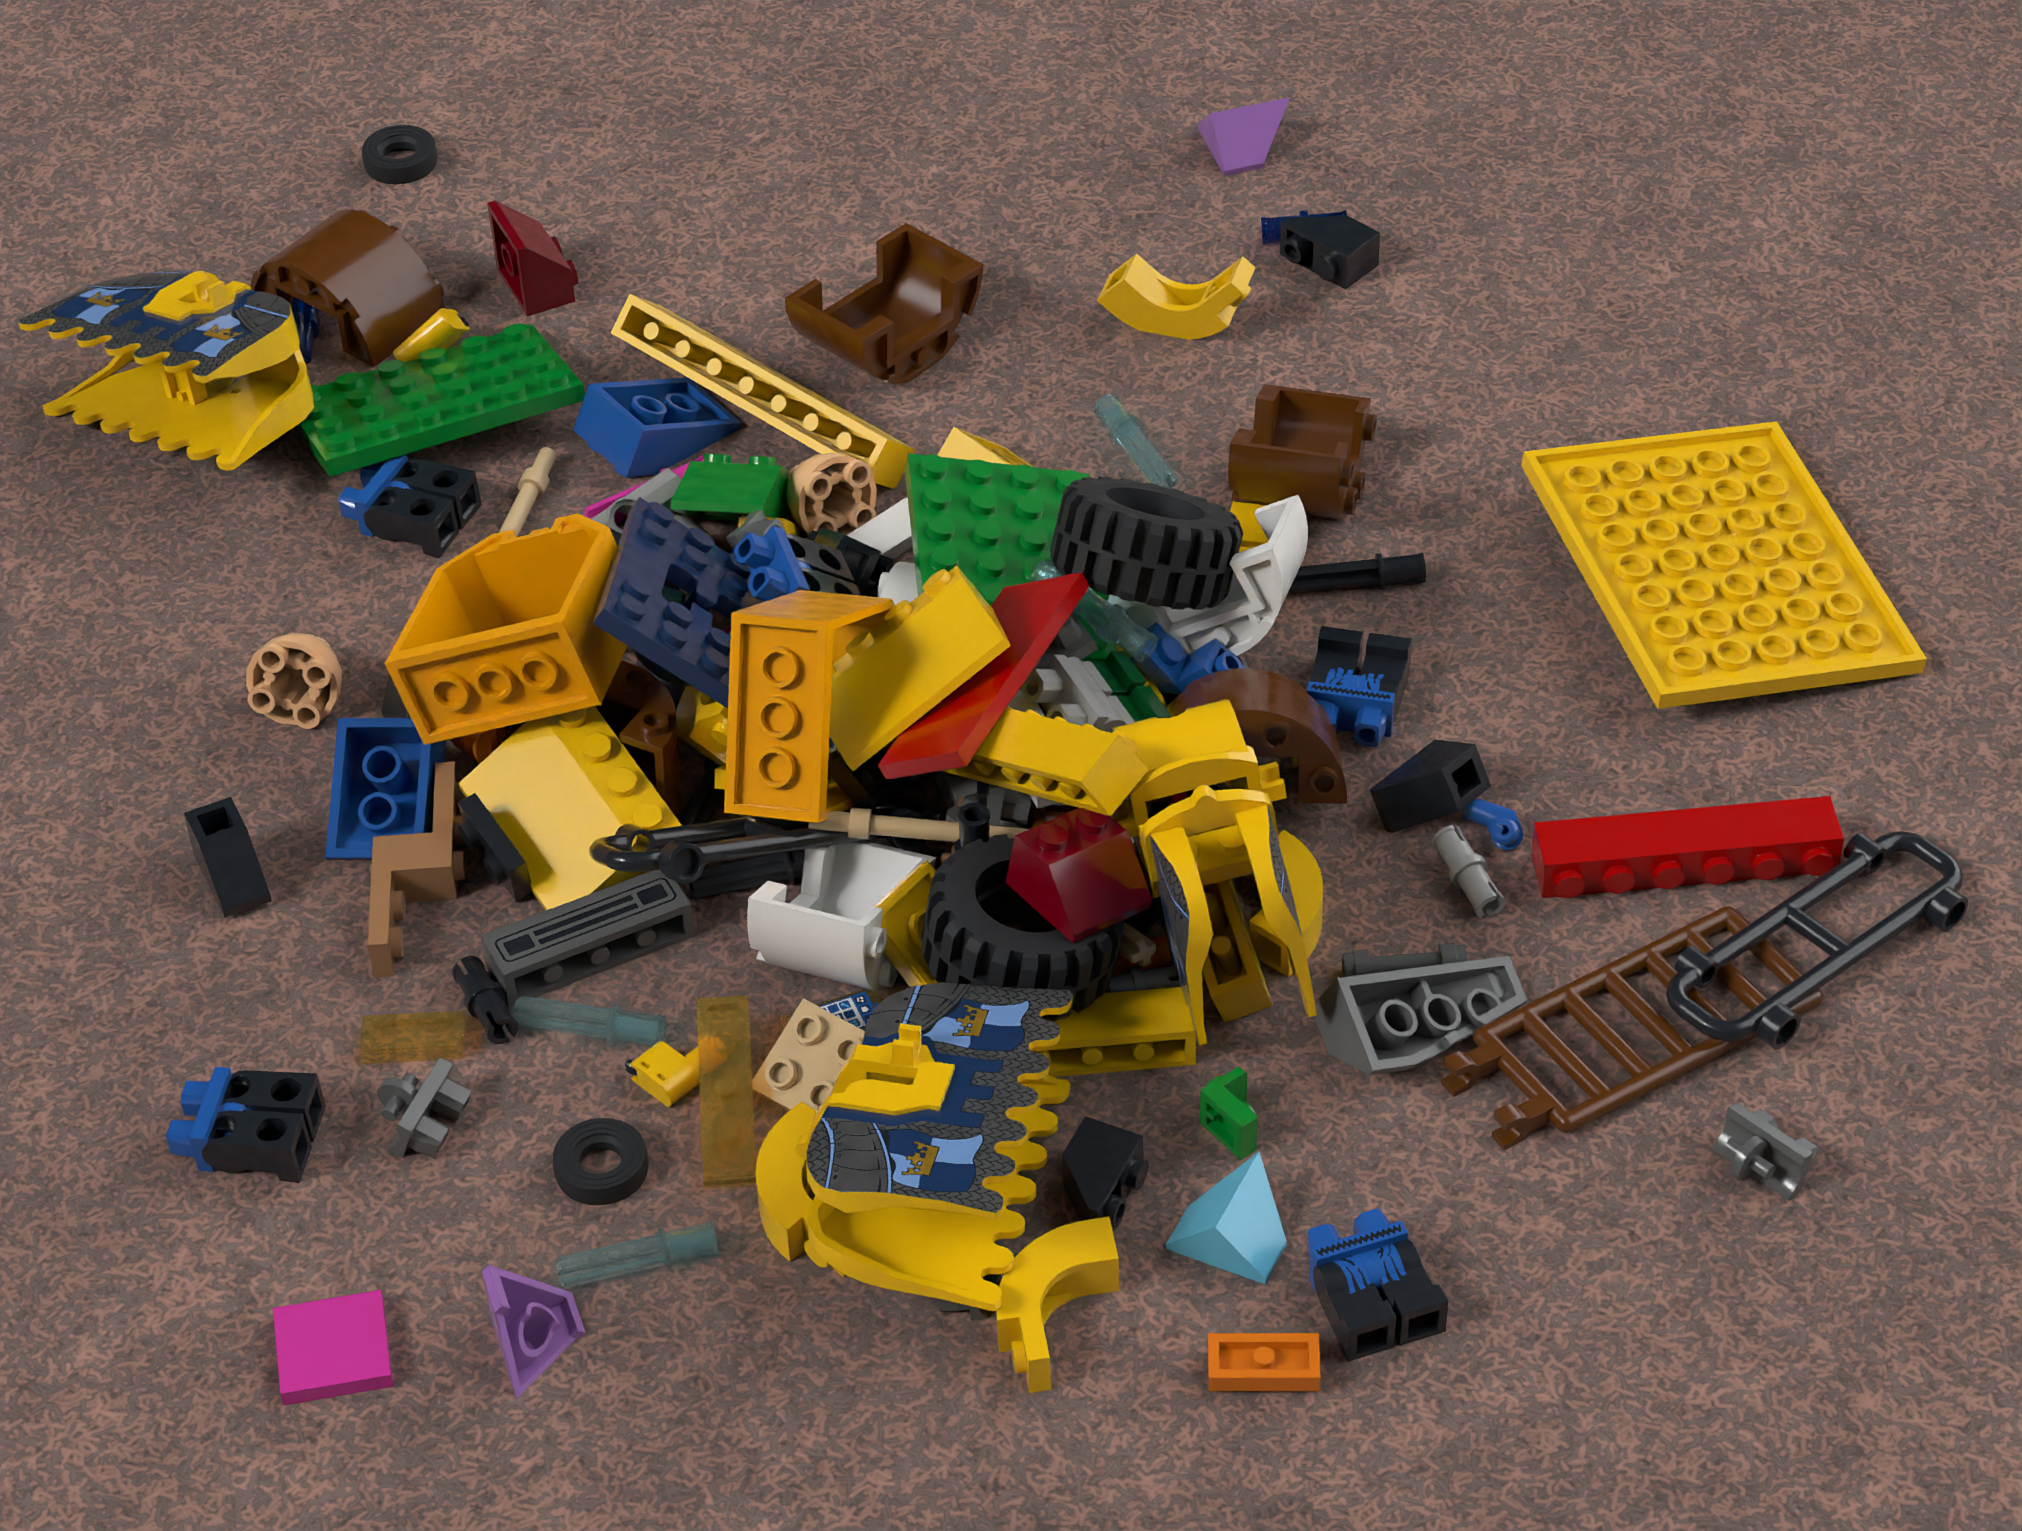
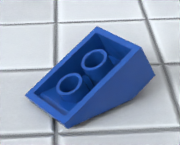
M683 377L591 383L587 388L573 430L588 443V447L607 459L614 466L617 473L624 477L635 479L638 476L656 475L660 473L661 469L669 468L739 430L742 422L693 380Z
M338 718L325 858L327 860L372 861L373 836L430 833L433 825L435 763L445 762L447 740L424 745L411 718Z

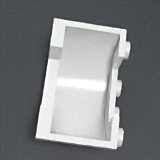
M1299 495L1256 509L1254 514L1269 542L1236 553L1232 557L1229 564L1234 573L1229 594L1216 607H1205L1203 610H1193L1191 608L1178 610L1165 606H1148L1146 603L1130 602L1110 595L1104 608L1116 625L1136 643L1142 631L1157 622L1169 636L1174 637L1179 642L1182 649L1188 655L1214 638L1236 656L1244 653L1256 645L1272 627L1304 559L1308 542V525Z
M869 841L805 849L801 893L790 903H785L787 885L767 881L748 898L747 926L750 948L760 950L756 959L762 963L874 991H882L887 987L891 988L899 972L883 953L887 938L886 929L881 928L883 909L874 906L919 864L928 860L934 868L936 857Z

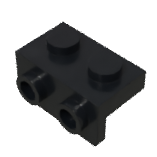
M884 747L854 771L846 764L840 752L835 750L829 754L827 786L836 782L857 808L873 810L900 795L913 782L908 776L895 779H886L878 767V764L887 753Z
M476 793L459 801L458 805L463 820L462 823L458 824L459 832L472 851L477 848L484 857V866L495 884L500 885L503 883L516 903L533 894L530 889L531 880L526 861Z

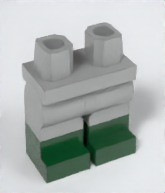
M1111 651L1105 661L1082 662L1078 657L1067 658L1065 655L1054 654L1045 669L1032 670L1021 686V692L1029 703H1040L1047 713L1045 717L1054 719L1058 716L1069 723L1081 726L1088 723L1098 730L1112 733V728L1153 717H1172L1152 688L1144 686L1146 680L1125 651Z

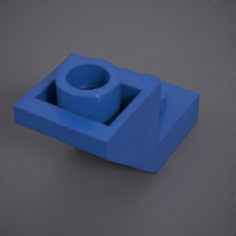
M1157 622L1142 631L1130 658L1162 692L1177 695L1186 690L1185 686L1208 674L1228 669L1245 668L1238 657L1229 652L1216 638L1188 655L1182 649L1179 642L1174 637L1169 636Z

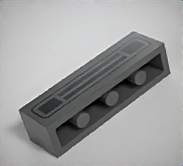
M655 870L640 874L637 877L480 936L486 969L493 981L499 983L506 995L505 1002L508 1007H512L695 936L691 903L678 882L667 878L661 870Z

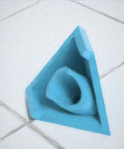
M1258 1151L1187 1207L1166 1243L1167 1250L1262 1284L1267 1282L1287 1246V1240L1260 1152Z

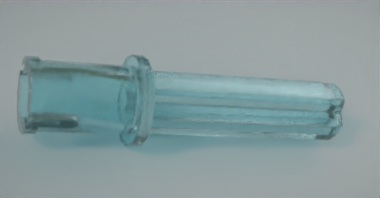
M1108 394L1100 398L1095 404L1096 410H1094V413L1109 430L1111 442L1114 445L1120 444L1149 483L1158 484L1160 487L1168 489L1176 486L1177 476L1142 432V423L1139 418L1128 413L1118 396Z
M523 996L516 1000L513 1009V1017L517 1021L518 1026L606 1038L607 1043L610 1045H615L616 1040L653 1046L657 1042L663 1041L666 1033L665 1015L625 1011L619 1004H613L611 1009Z
M709 1220L706 1223L665 1232L664 1228L661 1227L658 1228V1234L562 1256L556 1260V1268L562 1287L570 1288L666 1265L667 1270H671L673 1263L712 1254L717 1255L719 1254L712 1220Z

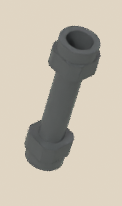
M1455 943L1439 944L1438 952L1373 957L1369 956L1368 949L1352 950V953L1342 954L1343 977L1463 962L1468 961L1465 945H1455Z

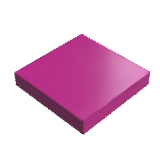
M381 1290L273 1308L280 1394L283 1406L394 1387L384 1300Z

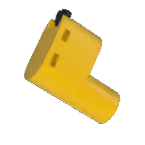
M441 308L393 351V354L397 360L407 362L420 359V353L427 349H447L470 329L469 323L464 317H458L459 313L456 310Z
M713 1038L706 1039L686 1056L681 1055L665 1042L659 1041L634 1061L631 1059L627 1060L625 1070L629 1074L634 1075L631 1077L633 1082L664 1105L670 1107L728 1061V1057L724 1048Z

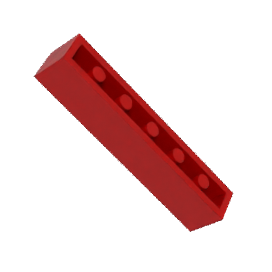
M1831 796L1534 822L1531 856L1542 898H1573L1585 894L1608 892L1621 894L1630 890L1673 889L1678 886L1707 883L1720 885L1729 881L1772 880L1777 877L1807 874L1820 876L1841 863L1844 836Z

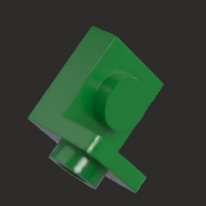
M1237 1067L1223 1076L1213 1078L1200 1090V1124L1239 1160L1244 1159L1257 1150L1258 1116L1251 1105L1246 1102L1248 1074L1241 1067Z

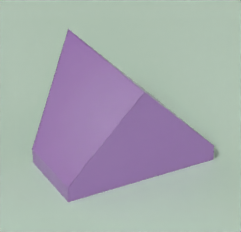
M1290 97L1211 113L1198 123V130L1224 176L1264 168L1265 159Z
M488 1265L482 1271L490 1317L517 1399L575 1339L581 1338L586 1332L572 1292Z

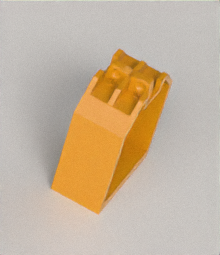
M578 513L556 518L551 529L545 527L533 530L529 535L517 537L513 529L491 534L436 568L384 663L424 745L601 705L628 647L625 643L593 624L618 548L608 526Z
M799 590L731 613L724 813L820 823L827 820L830 811L843 812L855 806L836 782L827 786L832 665L847 654L845 649L856 636L865 631H869L872 634L886 622L884 620L885 615L895 606L893 599Z

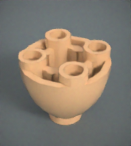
M826 453L812 456L799 465L794 466L788 472L786 501L792 519L807 535L813 530L818 532L820 528L848 535L876 517L874 508L876 506L877 487L871 468L867 463L842 453Z
M289 633L271 639L254 653L246 669V686L249 691L248 703L250 707L257 713L264 714L268 718L282 724L298 725L304 729L314 728L322 719L330 714L341 692L342 670L335 652L324 639L311 634Z

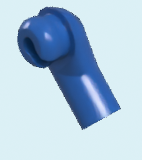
M1476 798L1466 806L1464 819L1486 826L1493 843L1498 848L1510 850L1516 848L1521 843L1524 834L1523 828L1514 810Z

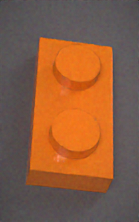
M1208 1333L1209 1391H1320L1319 1333Z

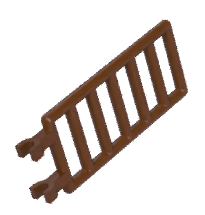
M1730 906L1723 907L1479 1027L1473 1034V1039L1479 1047L1467 1053L1457 1051L1444 1057L1443 1065L1451 1074L1442 1078L1441 1084L1455 1097L1470 1089L1477 1080L1499 1069L1504 1072L1529 1098L1528 1101L1518 1106L1508 1104L1494 1110L1493 1118L1502 1127L1492 1131L1491 1137L1503 1150H1506L1521 1142L1528 1133L1550 1122L1561 1132H1572L1756 1038L1757 1032L1740 1041L1725 1042L1709 1038L1692 1046L1625 978L1647 968L1667 988L1669 981L1678 972L1675 971V968L1665 958L1689 946H1695L1706 954L1715 947L1705 938L1725 928L1734 935L1750 923L1734 908ZM1766 938L1749 949L1786 986L1803 975ZM1731 963L1718 970L1716 977L1750 1010L1768 999ZM1695 987L1687 992L1690 999L1721 1020L1729 1021ZM1606 988L1673 1057L1651 1067L1584 998ZM1818 989L1792 1007L1791 1010L1801 1015L1819 1006L1823 1001V993ZM1565 1008L1632 1078L1609 1088L1543 1019ZM1524 1029L1590 1099L1568 1110L1501 1039Z

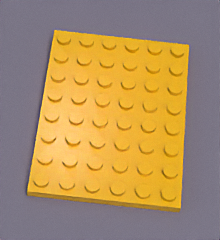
M1777 421L1524 451L1521 467L1657 709L1923 673L1927 661L1925 654Z

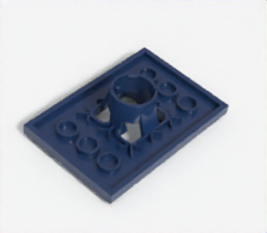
M639 497L629 511L593 624L631 647L636 658L657 677L680 687L693 686L728 708L731 632L727 634L720 629L712 628L713 615L708 611L709 609L716 610L731 620L732 612L762 603L763 601L752 597L748 588L749 577L751 576L750 570L747 566L738 564L734 553L729 554L714 545L713 539L704 531L695 527L689 529L675 520L671 511L657 502L649 503ZM665 579L687 593L688 598L683 605L676 602H668L662 596L661 592Z

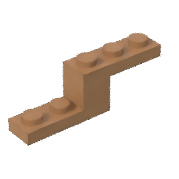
M455 761L435 763L433 832L373 836L367 946L374 978L394 976L395 958L404 956L402 927H396L397 921H402L406 918L405 903L457 899L458 881L466 880L467 878L465 851H459V845L467 844L458 829V824L463 822L458 802L465 799L466 796L459 787L460 781H458Z

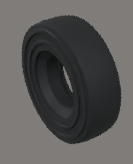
M394 125L382 128L371 134L362 146L363 165L367 174L374 180L386 184H406L420 180L430 174L437 164L438 154L433 136L427 130L413 125ZM397 150L415 152L401 159L385 157V155Z
M595 1118L574 1125L559 1138L554 1148L552 1164L556 1182L568 1197L587 1205H608L626 1199L641 1187L648 1173L649 1159L644 1139L633 1126L617 1119ZM595 1150H612L621 1157L619 1165L606 1173H588L580 1166L585 1155Z

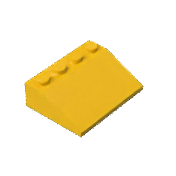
M957 565L949 572L942 569L931 576L922 587L924 592L910 603L904 600L895 605L885 615L884 620L886 622L872 634L869 631H865L856 636L845 649L847 654L832 665L829 736L852 771L856 770L1011 646L994 610Z
M595 706L525 722L459 782V787L466 797L476 793L526 861L531 880L530 889L545 911L637 877L640 874L650 872L618 871L597 863L589 854V848L595 840L615 835L617 829L624 824H634L646 830L682 826ZM637 836L633 839L632 846L636 843Z

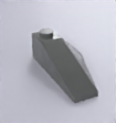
M1508 955L1337 978L1315 1002L1317 1016H1314L1329 1054L1367 1075L1410 1070L1474 1034L1475 1030L1517 1009L1527 1001V998Z

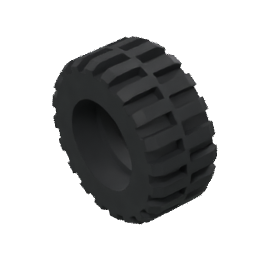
M1084 477L1081 480L1076 479L1063 492L1050 548V557L1055 569L1059 570L1060 574L1064 576L1082 572L1089 587L1095 589L1096 592L1117 596L1122 600L1146 603L1148 606H1165L1178 610H1184L1185 608L1203 610L1205 607H1216L1228 596L1234 573L1229 563L1232 557L1239 553L1243 530L1239 520L1232 512H1226L1224 507L1209 503L1207 499L1199 496H1192L1174 488L1160 487L1158 484L1135 482L1131 479H1112L1111 477L1094 479L1092 477Z
M1007 834L994 835L988 842L978 839L967 844L963 851L958 849L944 860V864L936 870L932 878L921 937L923 940L921 947L923 959L929 966L928 970L937 983L1070 990L1073 994V1002L1067 1012L1060 1015H1045L1041 1017L1042 1019L1051 1017L1053 1021L1067 1018L1071 1015L1072 1010L1079 1013L1092 1005L1094 1000L1101 997L1108 989L1110 980L1114 976L1125 920L1072 943L1006 883L1014 838H1008ZM1003 924H1022L1037 928L1043 932H1026Z

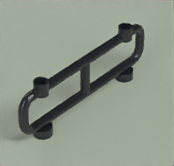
M893 798L872 810L873 815L939 821L941 818L939 811L934 807L916 800ZM749 816L654 830H646L634 824H624L617 829L615 835L595 840L589 848V854L597 863L614 870L625 872L661 870L667 878L678 883L688 884L699 878L704 870L705 863L886 838L891 845L905 851H915L923 846L926 840L870 835L869 839L848 838V832L809 829V822ZM637 836L636 843L632 846V841Z
M1905 831L1890 832L1878 837L1874 841L1863 833H1858L1850 839L1845 847L1844 857L1846 860L1706 954L1695 946L1687 947L1677 958L1675 971L1678 973L1669 981L1666 997L1669 1006L1678 1016L1712 1039L1725 1042L1740 1041L1757 1032V1037L1773 1049H1781L1794 1037L1800 1026V1016L1791 1010L1796 1004L1926 915V920L1943 932H1947L1960 922L1968 908V899L1957 892L1963 882V871L1960 864L1950 854L1916 833ZM1895 851H1905L1917 856L1939 871L1943 876L1940 881L1849 943L1804 913L1864 871L1868 874L1874 873L1882 865L1886 856ZM1784 925L1789 926L1830 955L1737 1020H1721L1698 1005L1687 995V992L1694 986L1704 988L1709 985L1719 969Z

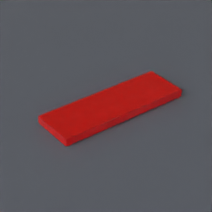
M1082 572L1008 586L1002 589L991 607L1011 646L897 737L878 764L886 779L961 768L968 765L1088 590L1089 584Z

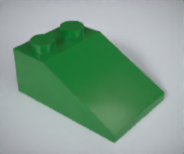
M704 454V462L690 461L671 499V510L694 519L739 521V517L742 518V515L748 516L751 512L762 510L765 517L786 519V490L789 469L776 465L777 458L749 456V464L731 463V455Z

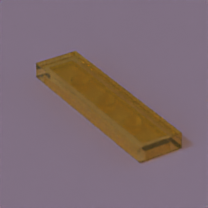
M748 995L696 998L704 1189L756 1185V1146Z

